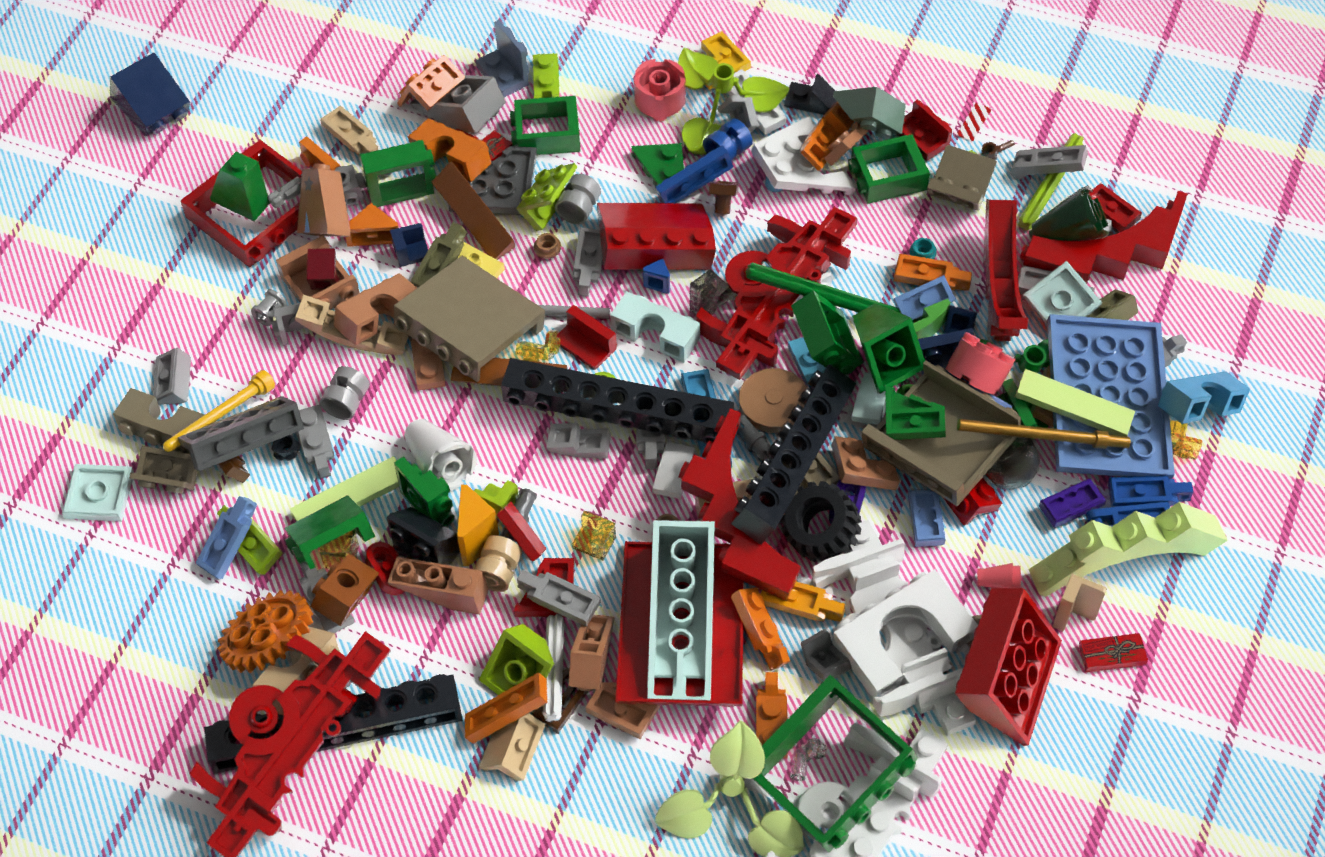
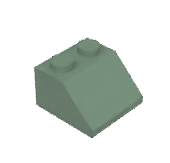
M877 86L834 91L833 97L849 118L860 124L861 128L871 130L879 138H890L891 135L902 134L906 104Z

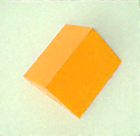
M461 485L457 538L463 566H470L481 557V551L486 539L489 536H499L496 511L468 485Z

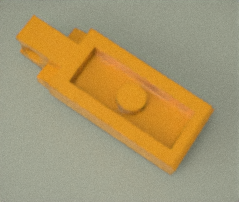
M796 581L787 601L762 590L761 592L766 607L811 620L824 622L826 618L840 622L845 613V604L832 600L833 596L827 594L825 589Z

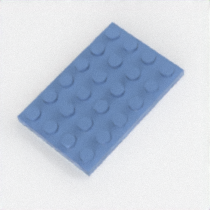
M1050 314L1047 319L1051 379L1135 411L1127 435L1131 439L1129 448L1108 446L1106 449L1093 448L1091 444L1054 441L1056 472L1121 477L1168 476L1172 479L1175 476L1170 416L1158 406L1162 396V389L1166 385L1161 323ZM1053 412L1054 429L1089 433L1099 430Z

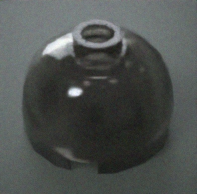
M1017 437L985 474L986 478L1001 489L1012 490L1027 486L1033 480L1040 467V455L1032 438Z

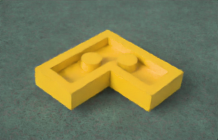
M723 31L701 41V49L708 56L714 58L719 64L727 63L731 65L734 73L741 69L744 72L751 69V61ZM705 84L709 90L713 88V84L711 86Z

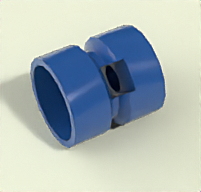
M735 118L727 121L719 130L714 131L703 140L706 154L723 145L728 151L731 161L753 144L748 128L744 123Z

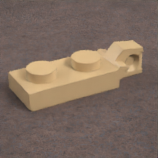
M341 105L320 119L321 125L353 153L355 152L359 155L378 150L379 146L375 144L377 142L373 137L372 131Z

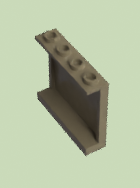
M460 256L394 305V326L399 331L405 332L421 346L428 348L437 354L440 359L447 361L459 369L462 374L469 376L476 382L480 380L481 367L528 330L537 335L544 329L545 310L464 256Z
M925 361L923 363L924 374L908 390L905 396L909 397L912 394L926 402H934L945 406L946 437L894 440L886 435L885 416L876 427L868 424L861 432L863 447L958 506L1017 438L1015 436L958 431V419L1021 425V417L1012 408H1005L996 403L990 395L986 393L981 394L971 388L966 381L949 375L941 366H934Z

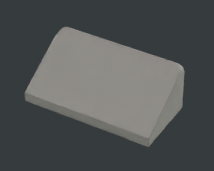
M178 347L156 357L153 396L156 397L158 405L178 404L188 401L191 356Z

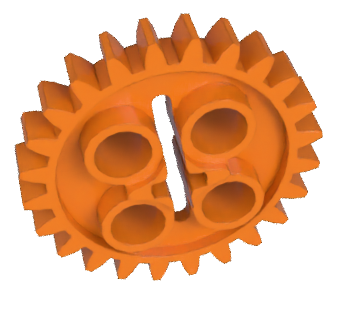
M279 590L274 597L270 592L264 600L257 597L254 605L247 603L246 610L244 612L237 611L236 615L238 617L236 620H228L227 623L230 627L221 631L224 636L218 639L220 646L217 648L221 653L220 657L231 670L237 669L239 673H242L245 669L252 673L256 667L263 671L267 663L275 666L277 658L280 657L285 660V653L287 651L295 652V650L286 647V644L294 635L302 637L301 635L311 631L308 625L313 623L311 616L314 614L310 609V605L298 592L293 594L291 590L285 594L282 590Z

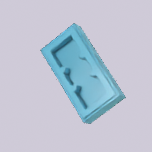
M804 337L788 341V349L806 387L811 388L808 381L816 370L822 372L825 367L811 358Z

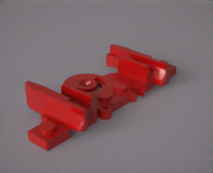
M834 206L820 225L809 220L802 227L792 220L774 215L767 222V232H770L783 243H778L769 254L761 251H745L737 254L729 261L725 270V279L729 288L737 294L734 300L736 311L727 324L708 313L702 307L696 315V321L700 322V335L717 345L725 347V350L716 360V368L738 380L743 377L755 359L774 368L777 364L778 356L775 333L777 330L785 328V320L781 319L780 316L786 314L794 317L791 305L803 297V295L748 279L746 277L748 265L750 263L762 265L765 261L772 269L821 284L822 274L826 273L831 264L844 270L849 268L851 250L842 246V244L856 227L857 217Z
M365 631L347 656L335 648L327 656L310 641L294 635L286 644V647L305 655L318 665L306 680H294L284 692L273 686L256 685L241 692L234 700L229 713V724L233 735L243 746L235 757L238 770L232 780L225 787L213 778L198 761L189 773L201 787L220 798L215 808L225 814L226 817L206 843L224 857H238L258 830L268 836H274L276 832L280 833L283 829L282 820L274 815L273 812L283 802L281 799L284 795L293 793V790L287 787L286 779L291 774H298L301 778L305 777L304 768L323 744L324 732L331 737L340 734L341 724L333 719L344 716L345 713L348 714L359 698L346 688L354 684L374 700L378 701L380 698V687L370 679L390 654L391 649ZM277 699L284 712V719L280 729L274 735L265 739L249 737L252 731L264 734L275 728L278 722V712L272 704ZM258 711H265L267 713L266 721L262 723L257 722L255 719L256 713ZM331 725H336L335 731H330Z

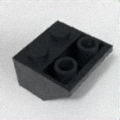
M406 508L390 513L387 516L393 548L400 556L404 558L409 556L414 560L450 565L460 553L457 533L415 508Z

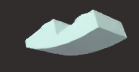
M865 372L856 397L852 421L862 422L866 425H878L886 412L885 391L881 394L877 392L871 373Z

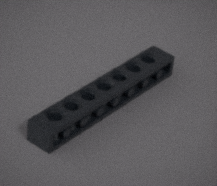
M510 358L501 384L503 401L514 406L524 405L544 412L553 411L563 413L569 417L578 416L598 423L608 422L618 424L624 428H637L647 430L653 434L662 433L676 436L682 440L692 439L706 444L708 441L714 442L718 434L715 432V427L721 415L726 417L730 408L734 409V402L515 358Z
M830 364L822 372L816 370L808 381L811 388L807 386L798 398L801 405L797 404L787 417L791 422L787 421L777 434L781 438L780 441L776 439L766 454L770 458H765L757 468L756 473L759 474V477L755 476L746 487L745 492L748 493V496L743 495L734 508L737 515L731 524L760 545L778 526L857 384Z
M438 674L428 680L419 682L405 681L399 686L390 688L380 687L381 693L378 701L366 693L357 694L356 696L359 698L351 707V711L348 714L345 713L344 716L335 717L341 718L339 721L342 727L340 734L331 737L324 732V742L317 752L463 721L454 674ZM426 698L434 699L429 704H421V701ZM394 705L403 706L401 709L397 711L390 710V708ZM362 712H372L368 717H358ZM256 714V721L259 723L266 721L267 714ZM278 714L277 725L271 731H278L280 729L284 715ZM221 720L211 726L204 727L207 759L213 773L217 774L238 769L235 757L243 744H234L237 739L231 731L229 721ZM331 725L330 731H335L336 725ZM252 731L249 737L265 739L268 733L259 734Z

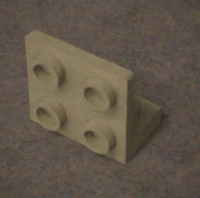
M947 145L935 177L930 178L927 187L928 194L979 211L996 167V160Z

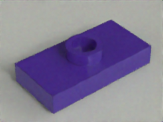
M1089 478L1040 500L1039 507L1055 529L1085 515L1089 510L1105 506L1106 499Z

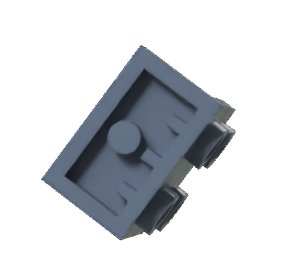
M500 20L494 22L497 50L477 59L476 67L484 76L495 78L505 98L529 85L528 74L530 70L527 65L526 56H528L526 46L523 42H518L510 27H505Z

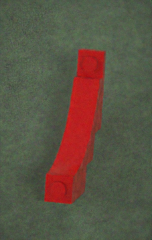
M1177 191L1175 200H1169L1166 208L1156 206L1139 223L1129 229L1104 238L1084 241H1061L1033 235L1030 244H1024L1019 260L1024 261V266L1052 272L1067 261L1086 284H1088L1092 271L1124 280L1131 260L1163 270L1188 193Z

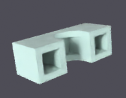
M628 291L625 292L610 314L611 330L632 341H636L639 335L647 330L661 332L659 336L660 353L685 363L700 339V322H697L690 316L676 313L667 306L655 304L641 295H634Z

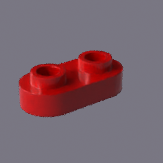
M375 542L367 548L365 556L366 565L379 572L376 582L383 592L394 596L403 594L405 591L390 586L387 583L395 560L399 555L390 544Z

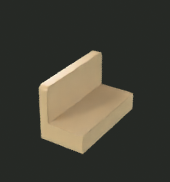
M1072 574L1062 596L1052 627L1064 632L1072 612L1095 621L1107 588Z
M528 713L515 722L492 733L479 768L483 771L499 769L513 780L523 781L545 724Z

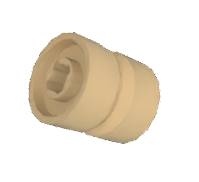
M496 535L489 536L485 541L481 551V558L477 560L474 570L483 572L489 590L504 592L508 590L514 575L512 570L517 568L523 551L516 542L508 538Z

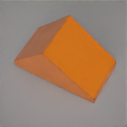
M370 203L349 221L351 232L350 237H345L347 247L393 244L390 230L399 228L398 222Z

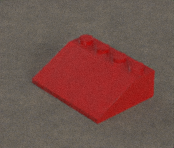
M597 203L604 270H643L645 266L662 258L668 270H711L716 245L713 227L703 203Z
M1024 588L990 589L988 598L983 605V613L979 624L974 632L972 645L965 657L962 674L956 683L955 694L968 711L1021 745L1029 746L1062 640Z

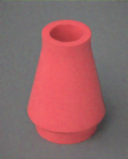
M1013 563L988 568H978V586L1021 588V566H1013Z

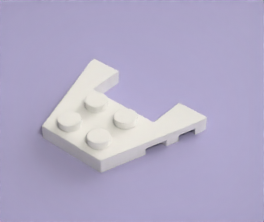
M810 116L753 145L751 152L774 189L807 191L808 188H817L822 193L832 194L833 190L844 191V195H854L857 187L846 171L822 174L800 153L802 142L805 141L809 133L816 126Z

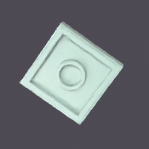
M1067 261L1023 294L1025 301L1046 326L1050 314L1087 317L1102 305L1101 300Z
M75 464L62 511L64 519L122 522L132 479L129 478L130 472L134 473L131 466Z

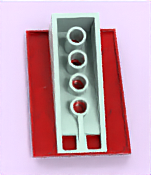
M653 520L652 542L625 541L616 703L630 705L742 706L743 622L731 596L736 591L744 589V581L721 571L722 561L718 557L724 544L714 543L715 522Z

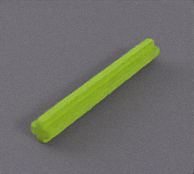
M1076 133L1071 134L1064 147L1083 145V136ZM1066 172L1046 174L1019 218L1018 226L1025 230L1032 228V223L1037 220Z

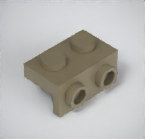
M142 446L136 473L130 472L129 478L137 480V486L155 489L156 484L166 486L165 491L183 494L184 489L194 490L198 470L194 468L191 455L188 453L166 452L164 449Z

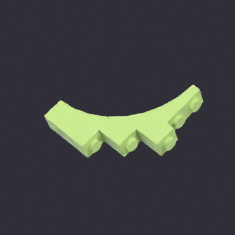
M1178 502L1155 518L1135 511L1112 527L1091 520L1068 536L1070 542L1028 570L1039 595L1047 597L1067 585L1072 574L1083 577L1114 564L1155 554L1192 553L1205 556L1227 542L1228 539L1215 515Z

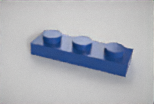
M721 145L693 164L686 166L677 174L665 179L655 187L661 202L677 203L732 169L733 164L729 153Z

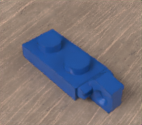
M1168 476L1111 477L1108 480L1111 507L1169 502V505L1173 506L1178 502L1191 501L1193 495L1192 482H1175V479H1170Z

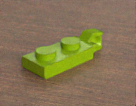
M223 505L217 512V515L220 517L222 511L227 512L229 507ZM252 519L250 528L238 552L258 574L265 575L281 557L283 552Z

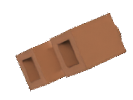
M400 273L389 279L387 278L381 283L363 290L360 294L335 306L334 327L356 346L377 334L379 314H386L394 319V305L416 290L417 287Z

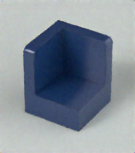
M422 223L390 230L399 267L422 262L428 251Z

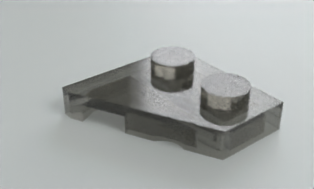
M712 269L690 283V317L695 320L701 307L713 315L716 309L737 295Z

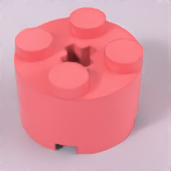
M651 59L639 65L634 77V101L637 108L645 115L653 117L656 121H664L667 117L678 113L686 103V79L683 68L678 63L669 59H664V62H656V59Z
M965 332L951 356L946 370L959 379L961 377L969 382V385L994 395L1000 390L1016 359L1002 352L1003 349L990 342H987L985 345L976 336Z

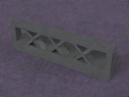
M280 396L178 437V440L182 447L190 451L194 468L200 472L303 430L304 427L297 402Z

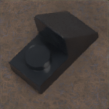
M816 74L813 86L791 81L784 107L825 115L836 102V99L833 97V93L836 90L820 74Z

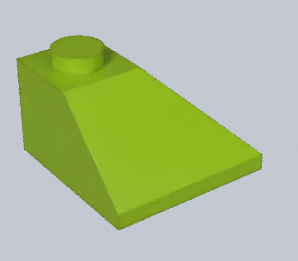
M525 624L504 629L479 681L499 695L538 672L547 679L554 665L547 641Z

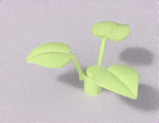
M742 720L721 736L711 748L710 762L714 770L719 773V783L714 785V790L708 801L704 803L702 794L697 790H681L671 795L660 806L655 817L656 824L662 829L681 838H696L706 833L710 828L712 814L707 808L713 805L719 792L729 797L741 794L751 820L756 825L748 833V842L756 853L766 857L768 852L770 853L772 850L779 857H792L805 848L802 827L789 812L783 810L770 811L762 817L761 821L756 816L748 796V789L745 787V778H755L762 772L765 764V755L759 739Z

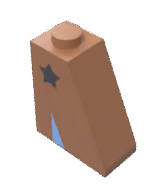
M314 164L313 168L302 169L297 233L313 236L350 237L351 231L341 173L330 170V165Z

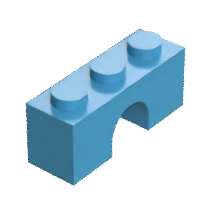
M1227 371L1167 381L1162 389V396L1158 406L1181 424L1201 421L1207 408L1222 417L1241 413L1250 388Z

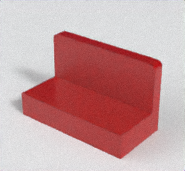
M572 305L566 311L567 325L554 337V342L596 370L617 350L616 333L577 306Z

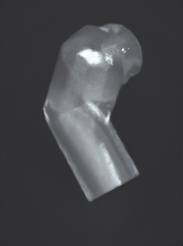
M813 738L796 749L793 754L790 778L796 781H804L806 779L808 762L813 758H823L827 753L826 744L820 742L819 739Z

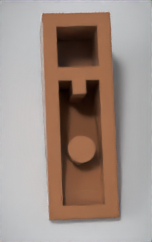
M594 614L587 627L580 624L570 653L568 686L577 687L582 691L600 690L612 636L614 617Z

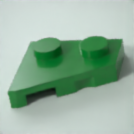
M682 143L631 146L632 157L638 159L642 165V170L647 177L653 180L655 187L665 179L684 169Z
M885 387L887 436L894 440L946 437L945 406L934 402H926L912 394L907 397L896 393L893 387Z

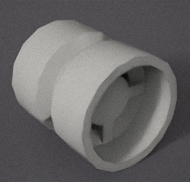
M585 174L572 175L555 205L557 214L569 223L576 225L584 224L592 211V205L596 204L601 195L600 185L596 180Z
M348 366L338 367L330 381V386L326 388L319 401L320 406L335 418L341 420L352 419L360 405V400L363 399L370 386L368 378L354 368Z

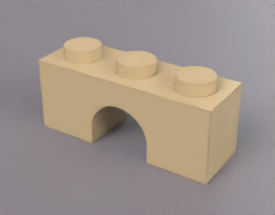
M308 626L311 631L301 635L304 639L319 647L327 656L334 648L340 652L335 633ZM289 651L292 666L276 667L269 665L252 684V687L256 685H269L284 692L294 680H306L318 665L297 651ZM276 699L272 705L276 708L278 714L284 715L283 708Z

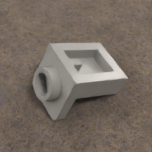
M300 303L274 309L276 320L271 321L275 337L281 336L283 346L289 345L286 332L299 331L306 328L295 320Z

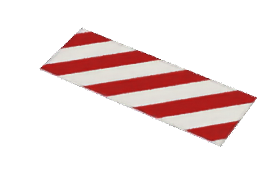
M975 103L958 131L957 136L973 142L992 108Z

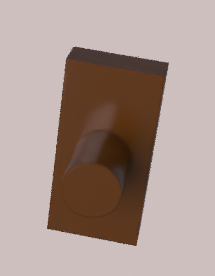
M717 180L710 182L709 194H716L714 213L730 214L731 198L738 194L739 182Z

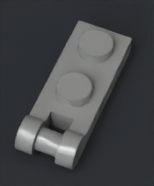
M1086 145L1019 150L1015 154V163L1011 167L1010 174L1015 179H1023L1026 175L1084 171L1088 150Z

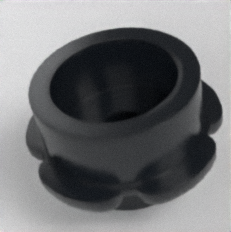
M288 435L273 441L271 450L274 452L273 456L277 460L289 461L297 456L300 444L292 435Z

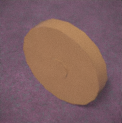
M781 368L760 370L753 373L743 382L739 391V410L756 429L767 433H779L787 421L791 422L787 417L797 404L801 405L798 398L806 389V385L797 375Z

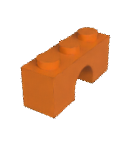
M429 118L407 136L409 143L423 140L426 150L431 149L434 163L438 159L447 156L448 163L453 162L469 182H472L492 164L488 152L489 149L485 142Z

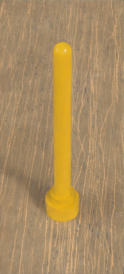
M260 370L251 377L247 387L165 441L163 449L166 452L173 451L180 446L178 437L216 422L254 395L267 394L275 388L274 379L267 371Z

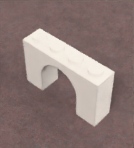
M935 569L927 574L925 572L919 573L910 581V585L903 589H900V587L893 589L881 603L877 605L875 603L869 604L860 612V616L852 621L846 619L835 627L832 640L833 645L849 659L852 671L873 700L874 697L884 696L899 687L903 678L902 672L887 654L879 638L881 628L890 620L908 616L924 621L932 628L950 654L974 639V632L978 624Z

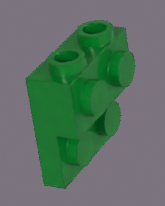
M404 456L395 461L394 466L400 492L409 504L446 527L452 524L455 520V515L451 511L453 503L448 496L450 488L447 482L442 477L437 478L431 470L422 474L419 467L415 463L411 465Z

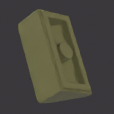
M1115 289L1101 298L1102 305L1087 317L1129 320L1138 313L1136 298L1132 294Z

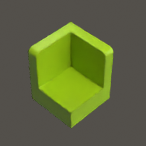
M509 480L505 482L502 488L489 483L483 491L476 488L474 490L496 511L497 519H499L497 513L510 501L514 504L519 494L517 484Z

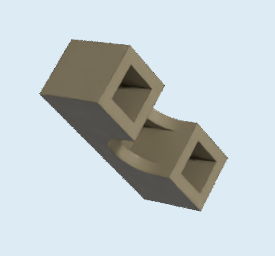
M130 388L114 411L113 416L118 429L127 436L135 435L152 445L160 444L163 446L165 441L205 414L180 406L172 417L159 420L157 418L161 414V410L156 397ZM181 445L173 450L190 454V451Z

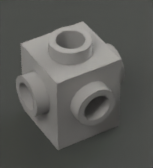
M352 164L337 167L334 171L341 173L346 206L354 205L358 201L366 199L363 188H366L367 185L362 172L357 173Z

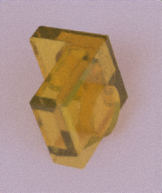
M550 330L546 333L545 345L527 341L517 343L515 355L523 356V360L539 362L540 359L548 361L554 358V354L557 355L560 348V338H557L558 331Z
M1176 419L1175 421L1170 420L1173 455L1182 459L1196 460L1203 440L1186 436L1188 423L1181 424Z

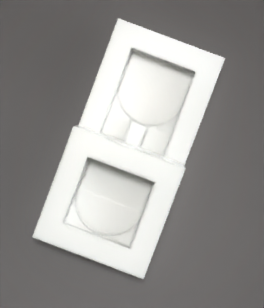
M667 441L657 470L652 493L681 499L684 490H681V478H678L684 462L690 463L695 454V447Z

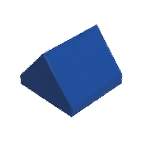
M663 258L645 266L643 269V287L669 294L670 273Z

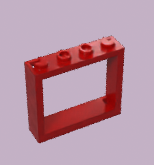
M258 140L241 153L258 161L260 169H263L265 166L287 183L297 176L299 178L302 177V170L262 140ZM218 171L181 199L180 202L185 217L250 268L297 230L299 203L244 245L205 214L216 205V203L210 200V196L219 173Z

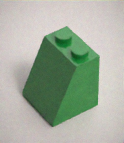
M877 304L852 316L878 393H883L886 386L893 387L924 370L923 363L925 360L911 317Z

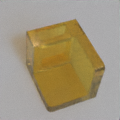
M583 511L581 515L582 527L575 537L572 547L577 551L604 561L616 539V524L588 511Z
M355 529L320 547L319 552L326 569H330L336 560L342 562L348 553L357 558L359 542Z

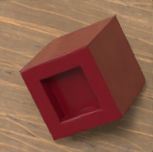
M334 248L308 249L307 281L311 290L326 289L339 282L336 273V251Z

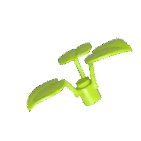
M684 47L680 53L678 64L684 70L686 87L692 90H699L705 84L707 86L713 84L715 97L709 122L699 117L688 120L682 128V140L688 151L692 154L706 155L703 140L721 127L719 124H713L720 94L728 93L733 86H735L739 95L752 98L755 112L765 113L775 109L788 94L789 87L770 78L753 76L743 81L741 89L738 83L739 79L734 78V69L731 65L727 63L719 64L714 58L706 54L697 53Z

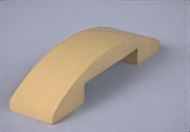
M303 295L295 320L304 327L329 340L355 349L381 354L403 355L409 335L399 331L394 324L384 321L382 326L378 325L376 335L355 346L334 327L335 311L329 309L330 303Z

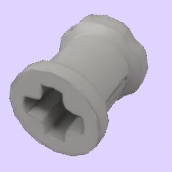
M268 289L261 303L253 306L251 314L259 323L270 326L275 316L274 309L287 306L286 299L280 293Z

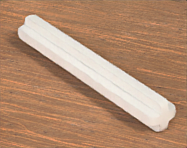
M560 614L549 615L546 624V641L554 662L547 677L548 703L543 705V716L549 722L553 720L558 721L561 718L565 621Z

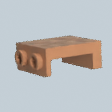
M322 235L276 259L280 277L300 303L303 295L330 303L329 309L331 310L342 301H346L360 294L356 277L354 275L349 276L337 259L336 273L339 282L326 289L311 290L307 281L308 249L330 248L328 240Z

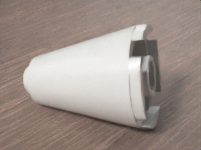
M417 419L408 425L404 437L422 474L431 470L437 478L442 477L447 482L450 491L463 485L462 479L467 474L470 476L473 474L477 464V454L470 444L426 419Z

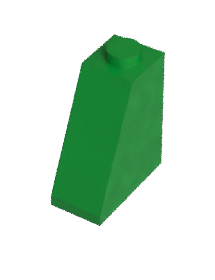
M236 151L219 170L210 200L255 222L270 204L259 162Z

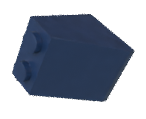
M155 52L110 76V98L145 136L151 133L157 134L165 129L166 124L173 120L176 122L180 121L188 115L190 108L189 99Z

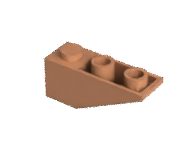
M402 557L396 558L387 582L390 586L450 610L478 615L481 614L489 590L483 572L480 570Z

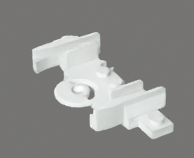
M869 519L858 523L862 528L861 535H855L858 542L855 546L851 544L848 547L851 552L826 559L816 564L812 570L811 582L813 586L818 588H824L844 578L848 579L853 592L849 603L853 613L845 616L839 623L846 619L852 621L860 616V612L869 604L875 603L877 605L884 601L886 595L893 589L898 587L903 589L909 584L899 577L900 563L904 559V540L898 539L882 545ZM908 616L892 619L880 631L886 640L885 651L902 672L903 678L900 687L884 696L874 697L873 707L879 716L895 714L915 705L920 714L933 710L947 736L974 726L976 723L974 714L968 711L955 694L956 683L960 679L963 668L945 674L953 668L947 658L948 652L946 648L941 649L942 642L937 635H931L926 638L928 629L924 621Z
M854 723L844 740V746L858 750L877 761L870 766L868 776H857L848 788L836 782H820L809 787L802 794L797 808L818 828L830 829L846 812L843 803L838 800L840 796L843 797V801L850 807L900 755L872 729ZM920 728L910 744V747L918 757L916 767L908 776H901L893 785L894 789L888 798L884 801L879 800L870 809L871 814L861 825L856 824L849 831L847 841L840 848H833L829 853L802 827V830L815 840L808 857H880L891 838L895 835H900L902 832V826L897 825L894 818L903 816L910 820V808L919 792L930 798L935 797L939 792L942 778L932 772L946 752L949 743ZM831 810L834 812L835 817L833 819H826L823 816V812ZM771 850L770 853L768 852V854H767L766 857H779V856L775 855V854L773 853V851Z

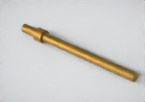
M958 419L957 421L958 431L1091 444L1093 448L1106 449L1108 446L1129 448L1131 443L1130 437L1109 435L1107 431L1095 430L1093 433L966 419Z

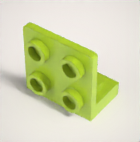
M575 163L561 164L553 169L541 170L535 176V182L532 187L521 196L522 201L516 209L536 231L543 230L555 213V205L564 192L565 185L578 168Z

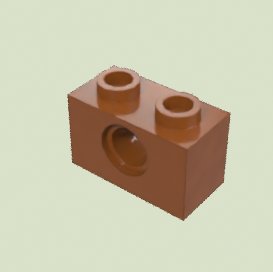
M348 553L342 562L336 560L327 573V579L321 577L312 590L315 597L310 607L339 626H342L370 592L379 572Z

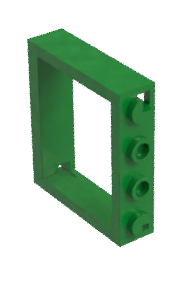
M829 675L762 745L765 755L764 768L757 777L752 779L786 812H789L830 853L833 848L838 849L847 841L849 831L856 824L861 825L868 819L871 814L870 809L879 800L884 801L889 797L894 789L893 785L901 776L906 777L914 770L918 757L904 740L833 676ZM839 699L900 755L824 834L765 776Z

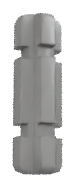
M297 176L281 186L279 192L275 190L270 193L268 200L274 208H279L285 204V200L290 201L298 196L301 192L302 177L299 178Z

